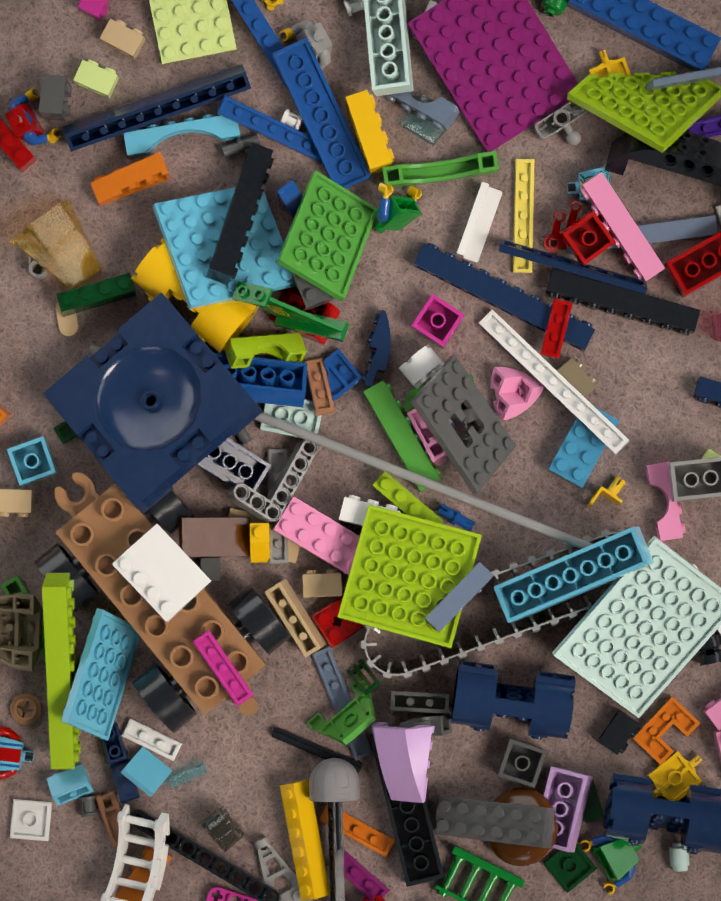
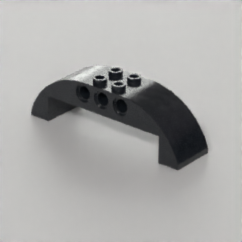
M685 131L662 153L625 132L611 144L605 171L623 176L630 159L721 186V142Z

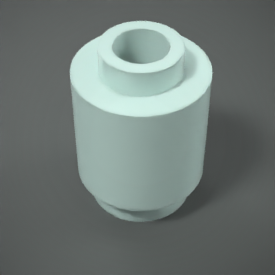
M680 842L672 843L673 846L669 847L672 870L675 872L687 871L690 865L689 854L686 853L687 850H681Z

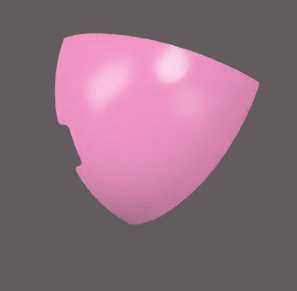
M494 367L492 372L491 389L495 390L496 396L493 404L502 420L511 419L527 410L538 399L545 387L530 375L512 368Z

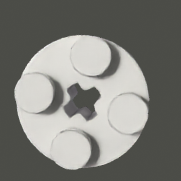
M428 344L410 357L408 362L403 363L399 369L417 389L428 378L434 376L443 365V361Z

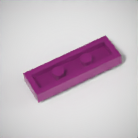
M347 851L344 852V876L371 900H373L375 895L384 897L390 889Z

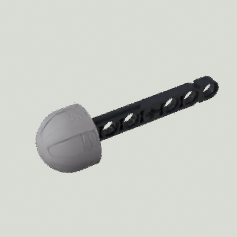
M330 758L320 762L312 771L309 780V794L311 801L328 803L330 901H345L342 802L360 799V782L356 769L349 762L340 758Z

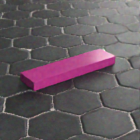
M210 630L193 640V643L237 707L254 696Z

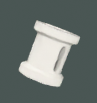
M364 0L343 1L349 17L352 16V13L364 10Z
M286 109L281 119L282 123L298 131L303 123L301 117L291 113L289 109Z

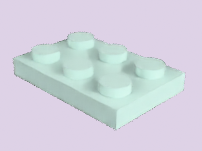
M304 399L303 408L265 403V414L318 434L322 415L316 416L313 401ZM261 422L260 430L297 437Z

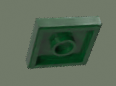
M576 844L575 852H566L558 849L543 862L567 893L598 869L578 844Z

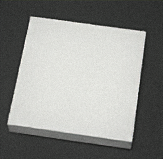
M13 799L10 838L49 841L52 802Z

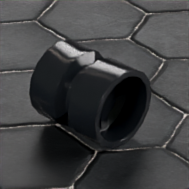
M719 634L712 635L699 649L698 659L700 666L721 662ZM714 648V654L706 655L705 650Z

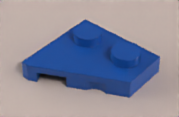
M339 348L324 360L332 400L335 402L362 380V376Z

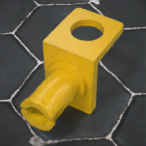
M615 476L607 489L601 486L586 507L590 508L599 494L616 506H619L622 500L617 497V494L626 482L622 479L617 485L621 478Z

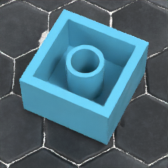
M44 436L7 449L17 480L22 487L59 474L47 439Z

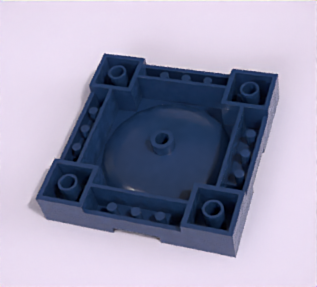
M162 292L117 330L119 333L91 357L86 356L43 393L132 504L142 513L148 511L173 489L172 486L226 439L231 435L233 437L263 412ZM156 399V403L150 406L151 401Z

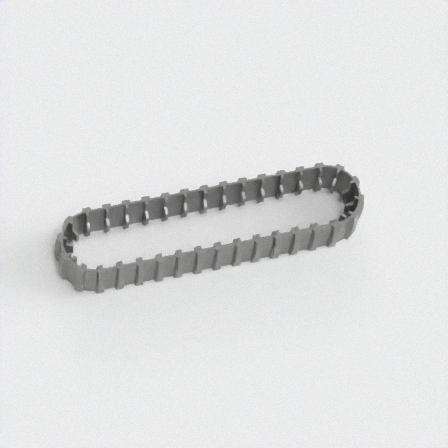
M621 528L618 532H609V530L603 529L597 532V537L591 539L590 536L586 535L580 539L588 542L598 538L604 540L608 538V535H615L627 529ZM564 543L559 551L555 552L550 548L543 551L542 557L536 558L531 555L525 558V563L518 565L516 562H511L507 564L506 570L499 571L495 568L489 571L494 575L493 579L496 585H499L498 574L511 570L515 578L518 576L516 568L529 564L531 569L534 570L536 569L534 561L547 557V560L552 562L554 554L565 551L569 555L572 552L571 548L574 546ZM587 595L583 596L585 607L573 611L569 602H566L567 613L554 617L550 608L546 609L549 620L536 624L532 615L528 617L531 626L518 630L514 622H511L513 633L499 637L496 628H494L492 631L495 639L482 644L478 636L474 635L477 646L462 650L458 641L456 642L458 652L444 657L441 648H438L441 659L426 664L423 655H419L422 666L407 670L405 662L402 661L404 672L401 673L390 672L392 662H389L386 671L377 667L374 663L382 657L380 654L372 660L370 659L366 646H377V642L366 643L367 634L370 628L380 633L381 631L377 628L364 625L367 631L364 640L359 641V648L365 649L368 658L365 663L368 668L375 667L378 671L382 672L384 679L389 680L391 676L402 675L405 679L412 677V672L421 669L425 673L430 671L431 665L440 663L442 666L447 665L450 658L458 656L459 659H464L467 657V652L476 650L480 653L485 651L486 645L494 643L496 646H500L504 643V639L511 636L516 640L522 637V632L528 630L532 633L540 631V626L547 623L550 626L558 625L559 619L564 617L568 620L577 617L578 612L584 610L587 613L595 603L591 604Z

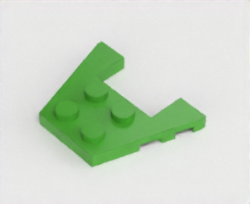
M359 677L358 680L367 689L368 685ZM355 682L350 687L357 694L356 698L329 721H326L318 712L306 722V725L311 730L344 745H347L376 720L371 693L365 695Z

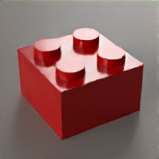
M594 211L587 212L559 233L581 265H586L616 243Z

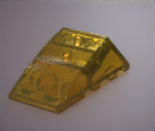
M69 199L54 206L11 240L12 244L20 247L26 255L38 261L40 266L52 272L54 277L70 289L80 287L102 270Z

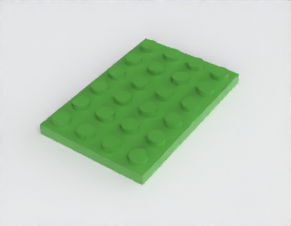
M315 170L311 174L276 263L337 300L343 301L347 295L374 223L375 212L378 209Z

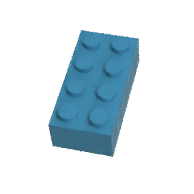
M596 408L615 427L617 426L619 420ZM576 417L547 471L581 489L606 445Z

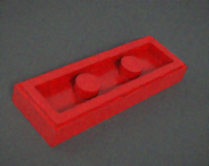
M554 298L540 355L559 359L573 305L572 302Z

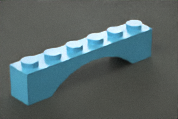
M213 114L202 116V119L198 120L187 118L181 123H176V121L166 122L165 126L148 125L146 129L139 130L137 128L123 134L128 158L148 155L162 141L182 133L206 134L222 142L241 138L239 125L223 116L214 117Z

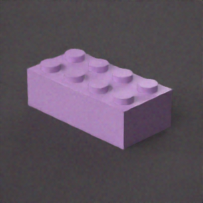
M551 766L544 796L555 808L554 814L556 824H558L557 838L553 848L566 852H575L593 776Z

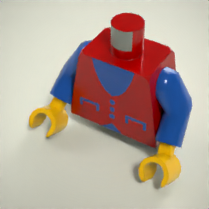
M36 87L12 99L9 102V111L5 113V116L18 139L27 142L31 146L47 143L48 141L54 144L61 136L54 135L58 129L54 128L46 135L30 103H28V101L32 102L40 97V94L38 96L33 94V91L37 89Z

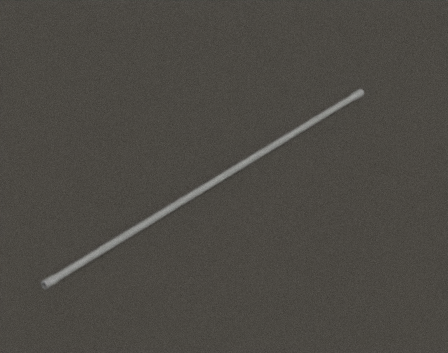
M92 344L88 355L92 356L101 347ZM263 412L254 419L576 548L583 549L593 544Z

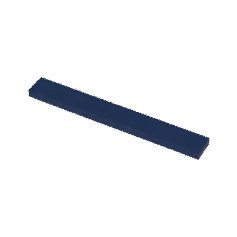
M503 239L500 240L499 252L646 294V281L588 264L581 265L578 261Z

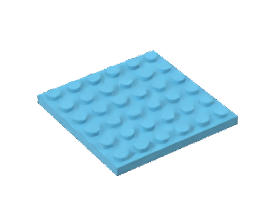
M235 188L155 203L153 205L154 213L189 309L232 300L238 281L271 288L273 291L297 286L292 272L276 263L284 243L264 192L261 200L257 199L256 204L259 207L256 215L251 217L254 223L251 231L246 233V236L249 238L245 248H241L240 252H243L240 264L236 263L235 268H238L235 279L230 280L228 285L207 278L206 275Z

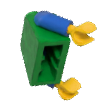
M383 183L379 184L378 190L383 193V197L380 200V208L375 212L378 220L375 224L377 232L401 230L422 214L417 205L418 202H416L422 196L420 189L414 186L409 187L407 194L412 198L391 196L389 198L394 191L393 187L388 183L386 185Z
M604 834L592 838V841L587 839L581 841L580 844L584 842L589 844L588 849L582 850L584 852L589 851L592 846L595 847L592 850L609 881L604 883L603 888H606L608 885L613 887L612 890L607 892L608 894H613L615 887H620L632 879L636 870V864L639 862L635 852L642 848L641 844L640 846H632L622 839L604 837Z

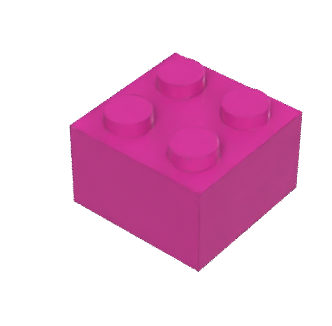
M432 294L411 325V328L443 349L465 315Z

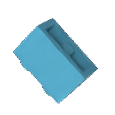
M83 764L75 765V769L58 772L47 778L52 798L58 806L94 792L89 774Z

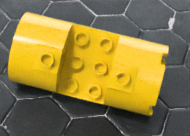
M163 238L160 241L162 245L153 247L135 270L137 276L133 275L131 280L146 291L145 293L149 296L148 299L150 301L162 292L168 300L174 296L181 301L183 299L187 303ZM230 300L193 308L190 310L199 314L191 327L204 342L206 341L216 351L222 353L229 339L238 337L249 324L259 306Z

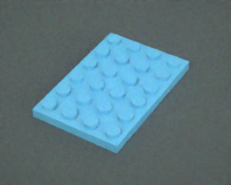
M96 609L61 722L102 740H109L140 640L139 634L130 623L103 609Z

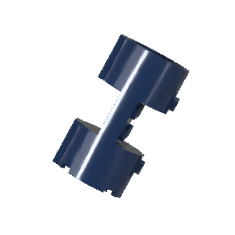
M459 660L451 711L452 724L470 726L475 731L483 732L490 729L493 714L501 718L514 716L522 721L528 718L527 732L528 736H531L533 739L547 737L568 738L567 733L570 731L574 706L572 693L575 692V676L536 671L532 688L497 683L498 665Z
M613 773L609 785L611 793L608 794L604 815V829H607L604 832V837L622 839L628 842L629 845L640 846L646 840L648 829L658 830L659 828H666L667 832L677 833L678 830L681 831V850H687L686 853L698 854V852L701 853L702 851L721 854V789L690 785L687 789L685 803L652 798V779Z

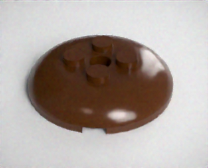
M529 788L507 790L494 800V802L553 808L544 795ZM555 814L551 848L487 842L493 853L508 864L515 866L535 864L546 857L555 844L558 833Z

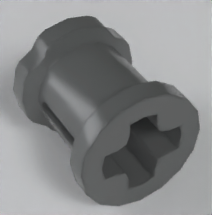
M96 795L78 798L81 801V817L98 815L94 802Z

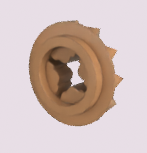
M21 694L12 701L10 712L16 722L24 725L31 724L39 718L41 704L38 698L32 694ZM29 701V708L34 712H27L23 717V710L18 706H25Z

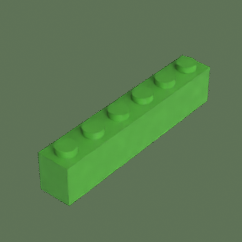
M383 380L363 391L406 469L440 482L439 477L442 475L437 466L433 467L430 463L431 458L428 452L422 449L420 445L422 441L418 433L414 434L411 429L413 424L408 416L404 417L401 412L404 409L399 399L395 401L392 393L394 391L389 383L385 384ZM416 484L420 492L427 489L423 486Z

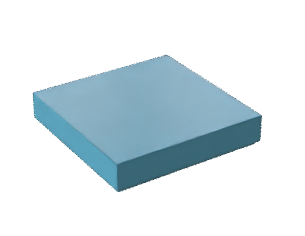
M142 747L121 773L151 797L173 770L146 748Z

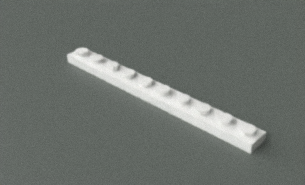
M491 310L479 322L496 341L612 452L617 454L629 442L625 435L496 312Z

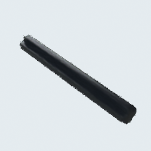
M275 727L273 730V738L325 760L330 758L343 759L349 762L356 769L357 773L362 768L361 762L279 727Z

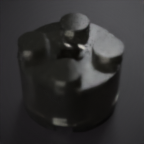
M222 806L207 816L201 824L204 829L207 828L209 830L208 834L215 843L226 852L241 840L245 833L236 820L232 822L233 819L230 813Z

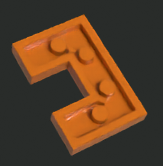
M671 696L632 739L655 761L662 765L674 751L660 737L673 724L688 737L700 722Z

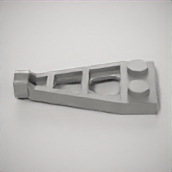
M267 836L255 841L253 844L258 851L264 882L274 887V879L280 875L286 876L292 883V888L281 894V901H301L296 873L270 844ZM267 846L266 850H261V848ZM271 858H275L281 866V870L274 874L269 873L266 861ZM274 892L267 894L268 901H277V895Z

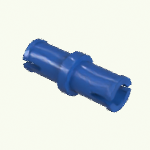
M443 503L436 513L451 521L452 525L456 524L471 532L476 523L462 515L459 510L456 512Z

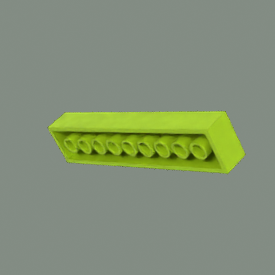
M46 573L42 585L51 769H75L76 762H79V754H81V742H79L81 730L61 722L63 711L69 698L68 695L75 679V664H77V653H74L77 643L76 634H74L76 618L73 616L75 598H72L74 580L70 579V573Z

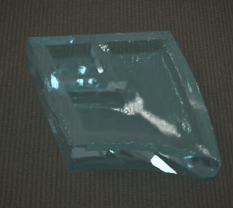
M424 95L419 102L429 103L433 102V100ZM412 111L403 122V127L434 146L447 130L435 128L431 121L427 119L425 121L421 120Z

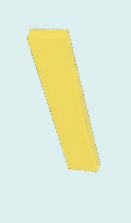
M515 159L513 243L533 248L535 159ZM513 256V273H532V261Z

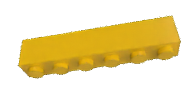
M309 780L280 785L301 901L315 900L330 895V888L314 803L310 800Z

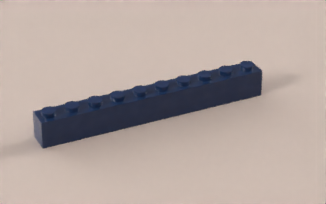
M243 64L64 126V135L72 152L223 99L225 95L229 97L249 90L251 86Z
M428 243V245L423 244L413 266L546 332L552 308L551 303L546 305L540 302L541 298L533 294L528 296L524 294L523 289L517 286L512 288L506 285L507 281L499 277L496 279L490 277V273L480 268L478 271L472 268L473 264L466 260L461 262L455 259L456 256L447 251L443 253L438 250V246L432 243ZM570 313L563 342L584 352L595 329L592 328L593 325L584 320L580 322L575 319L576 316Z

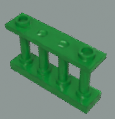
M454 845L451 852L454 854L453 858L455 859L442 886L435 883L434 888L437 889V894L445 898L449 895L459 901H471L466 897L478 872L484 869L489 872V878L478 901L487 900L496 880H499V878L506 880L505 884H507L499 901H508L513 889H516L517 886L522 888L525 880ZM466 860L472 863V869L460 893L457 894L449 890V887L461 863H464Z

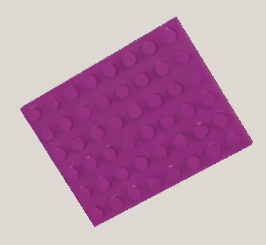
M443 0L407 23L486 152L495 150L570 102L567 99L568 93L578 85L577 80L528 0Z

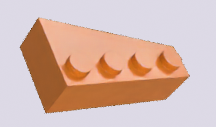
M158 152L145 159L131 163L129 166L113 170L111 174L106 176H97L90 183L98 204L103 206L170 180L171 177L161 152Z

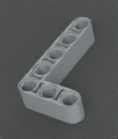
M307 440L297 443L267 498L245 484H237L228 489L227 496L229 500L265 523L279 520L315 457L318 445ZM305 444L309 447L308 453L304 450ZM296 460L300 463V469H297L295 466ZM287 476L291 479V485L286 483ZM237 488L241 490L242 495L240 498L236 495ZM277 493L282 495L281 502L277 499ZM252 499L257 501L256 508L252 506ZM268 509H271L273 512L272 518L268 516Z

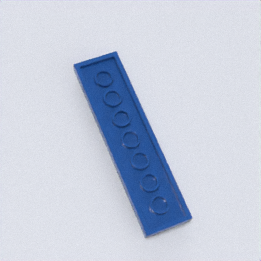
M304 38L272 53L271 55L329 179L347 189L371 178L308 39Z

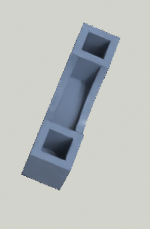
M412 91L384 96L391 103L398 102L405 111L410 112L412 110L421 120L425 121L427 119L431 121V124L439 130L443 128L448 131L460 113L456 105L442 97L433 102L422 103L413 98Z

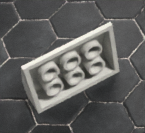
M158 524L151 528L112 564L166 622H169L211 582L206 574Z

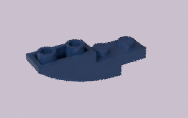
M384 310L381 311V314L377 313L373 323L377 325L374 332H370L367 340L370 343L369 348L376 350L375 353L371 352L368 363H371L369 371L365 370L362 381H365L364 386L368 388L372 387L377 371L385 373L388 364L390 327L386 311Z
M116 722L113 724L109 740H102L108 764L111 767L120 802L123 804L140 798L137 786L121 773L130 762Z

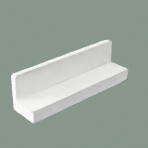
M481 183L456 256L476 263L479 261L502 196V191L489 187L488 183Z

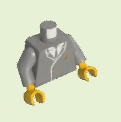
M303 20L291 28H286L279 32V34H286V39L282 41L292 39L294 34L298 41L307 38L321 69L323 70L330 64L333 44L320 22L314 24L312 21Z

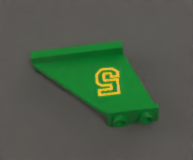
M238 281L232 300L256 305L276 316L274 324L277 327L341 342L344 341L349 327L347 321L304 312L272 298L273 289Z

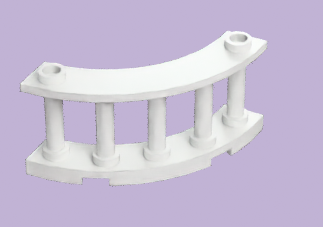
M125 804L123 810L119 811L117 815L119 836L112 875L100 901H127L115 898L119 885L144 891L142 901H154L155 891H160L166 867L169 845L165 844L166 835L170 834L169 814L161 812L158 820L156 819L155 821L131 816L129 805ZM130 824L152 828L155 831V840L129 834ZM128 842L153 847V860L148 861L126 856ZM125 863L149 869L151 872L148 882L142 883L121 878Z

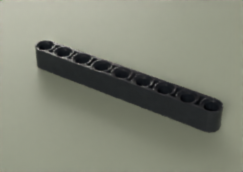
M137 809L130 813L131 816H135L139 812L143 815L144 819L158 820L157 817L142 809ZM131 824L155 839V833L151 831V828ZM170 826V832L176 834L177 840L175 843H170L167 839L168 835H166L165 844L169 845V848L258 901H268L267 894L269 892H274L277 895V901H281V893L278 889ZM186 842L193 845L191 853H187L184 850ZM203 852L210 855L208 863H204L200 859ZM219 862L226 864L227 870L225 873L217 870ZM236 872L243 874L244 879L241 883H237L234 880ZM252 882H257L260 885L258 893L251 891L250 885Z

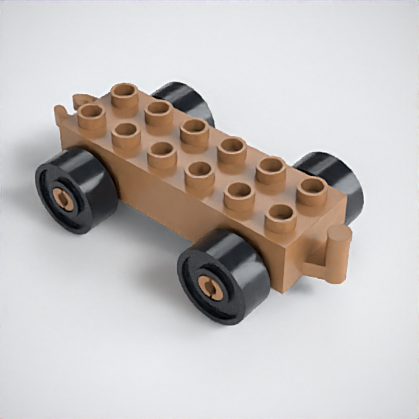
M78 472L73 473L72 479L76 484L81 485L85 492L83 499L79 502H72L67 497V492L64 488L56 487L55 499L58 505L73 517L57 530L56 534L73 553V556L71 557L60 544L56 543L35 560L34 563L44 578L46 573H70V579L74 580L72 598H75V609L73 610L75 612L79 611L99 594L94 584L88 578L91 575L172 675L171 677L155 663L132 682L138 693L165 726L175 733L197 715L195 709L186 698L187 696L192 699L204 715L208 714L225 699L235 704L193 643V640L210 630L252 691L249 679L265 667L267 663L251 644L256 640L270 655L291 638L292 635L251 585L228 603V606L239 619L235 624L206 588L198 593L169 622H166L112 565L127 549L153 528V523L157 520L170 534H173L179 529V518L193 517L191 511L172 489L148 511L142 513L132 504L116 483L100 495L94 482L87 475ZM252 696L239 705L238 709L243 715H252L258 708V701Z

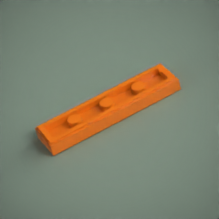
M328 803L318 819L327 825ZM343 811V834L387 857L395 840Z

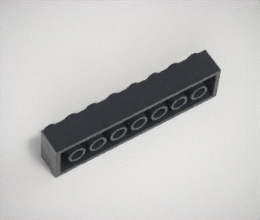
M369 733L406 886L409 887L445 878L426 799L424 803L391 800L381 770L373 733Z

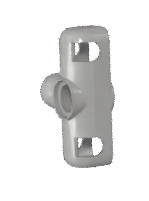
M571 101L539 121L535 125V132L541 140H546L564 129L567 133V142L572 146H576L581 141V135L579 132L574 131L570 124L587 114L588 111L579 105L571 108L570 104L573 103ZM562 115L566 118V122L559 123L556 117ZM544 121L545 125L539 128L538 125Z

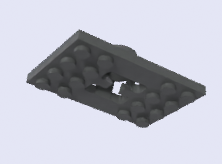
M456 355L450 356L411 401L473 494L479 493L516 447ZM462 403L466 406L464 410L461 409ZM449 419L453 421L455 430L450 424ZM476 421L479 431L476 432L473 426L467 428V424ZM467 439L468 443L465 446L462 440Z

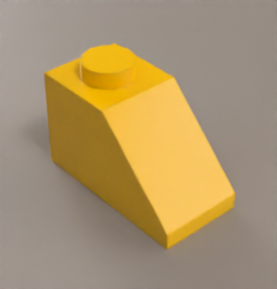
M250 523L251 563L269 562V523Z

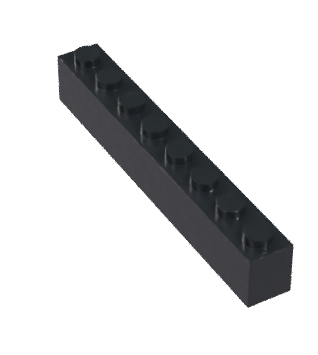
M253 142L251 143L206 275L207 278L226 285L229 284L231 279H235L238 268H235L236 263L240 264L243 252H240L241 248H245L249 238L246 236V233L251 231L254 223L251 217L257 213L259 205L256 202L257 199L261 200L264 189L261 188L262 184H266L269 177L266 171L267 168L271 169L274 158L271 157L272 149Z
M554 268L551 271L546 293H549L551 298H567L568 302L576 305L579 302L585 303L589 309L597 310V307L605 309L604 312L615 315L617 312L623 314L622 317L625 319L634 320V318L641 319L643 324H659V328L668 331L671 328L677 329L679 334L689 336V333L693 334L695 332L701 311Z

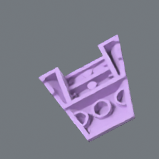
M373 722L370 726L391 800L424 803L428 783L426 774L427 769L430 768V760H428L429 751L432 750L433 744L431 735L434 733L435 726L417 725L411 728L388 727L386 722Z

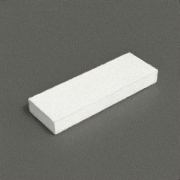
M131 718L122 734L123 737L174 761L182 743Z

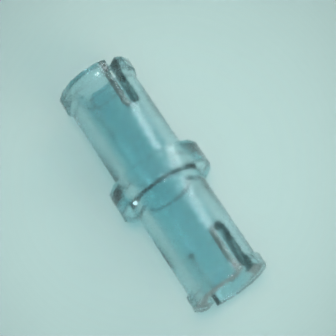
M202 762L192 768H184L182 772L167 778L170 787L173 789L186 782L191 783L193 779L208 773L205 764Z

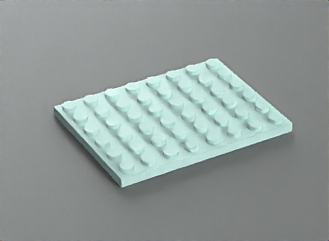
M655 536L647 543L654 563L617 578L552 652L556 658L638 718L721 626V587Z

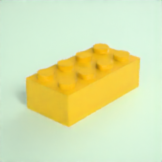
M368 90L345 97L346 107L369 173L373 175L382 172V167L392 166L394 155L392 149H388L386 146L388 138L385 130L381 131L382 120L379 112L375 113L374 111L376 103L373 94L369 95Z

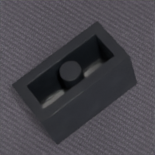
M618 710L597 741L614 754L618 755L619 752L622 754L628 747L626 742L630 736L634 738L640 728L637 726L640 723L623 711Z

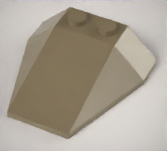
M14 593L0 596V661L16 669L33 671L42 647L43 608L35 595Z

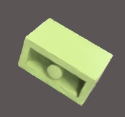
M82 60L73 79L74 83L110 99L119 79L116 71L108 67L105 69L98 67L99 64L92 60H88V62Z

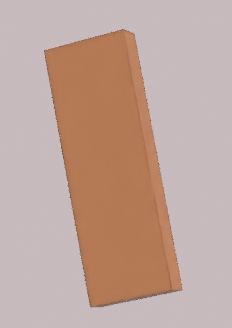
M323 357L304 361V363H308L307 378L316 416L335 413Z

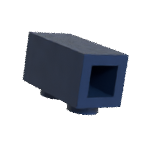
M699 377L693 396L697 397L698 402L708 404V401L716 403V407L721 408V382Z

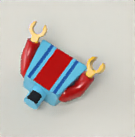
M0 726V780H5L15 775L17 770L21 769L22 762L33 763L34 751L24 750L25 742L21 741V737L11 728Z

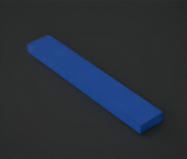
M226 95L224 96L217 114L304 156L321 162L309 135Z

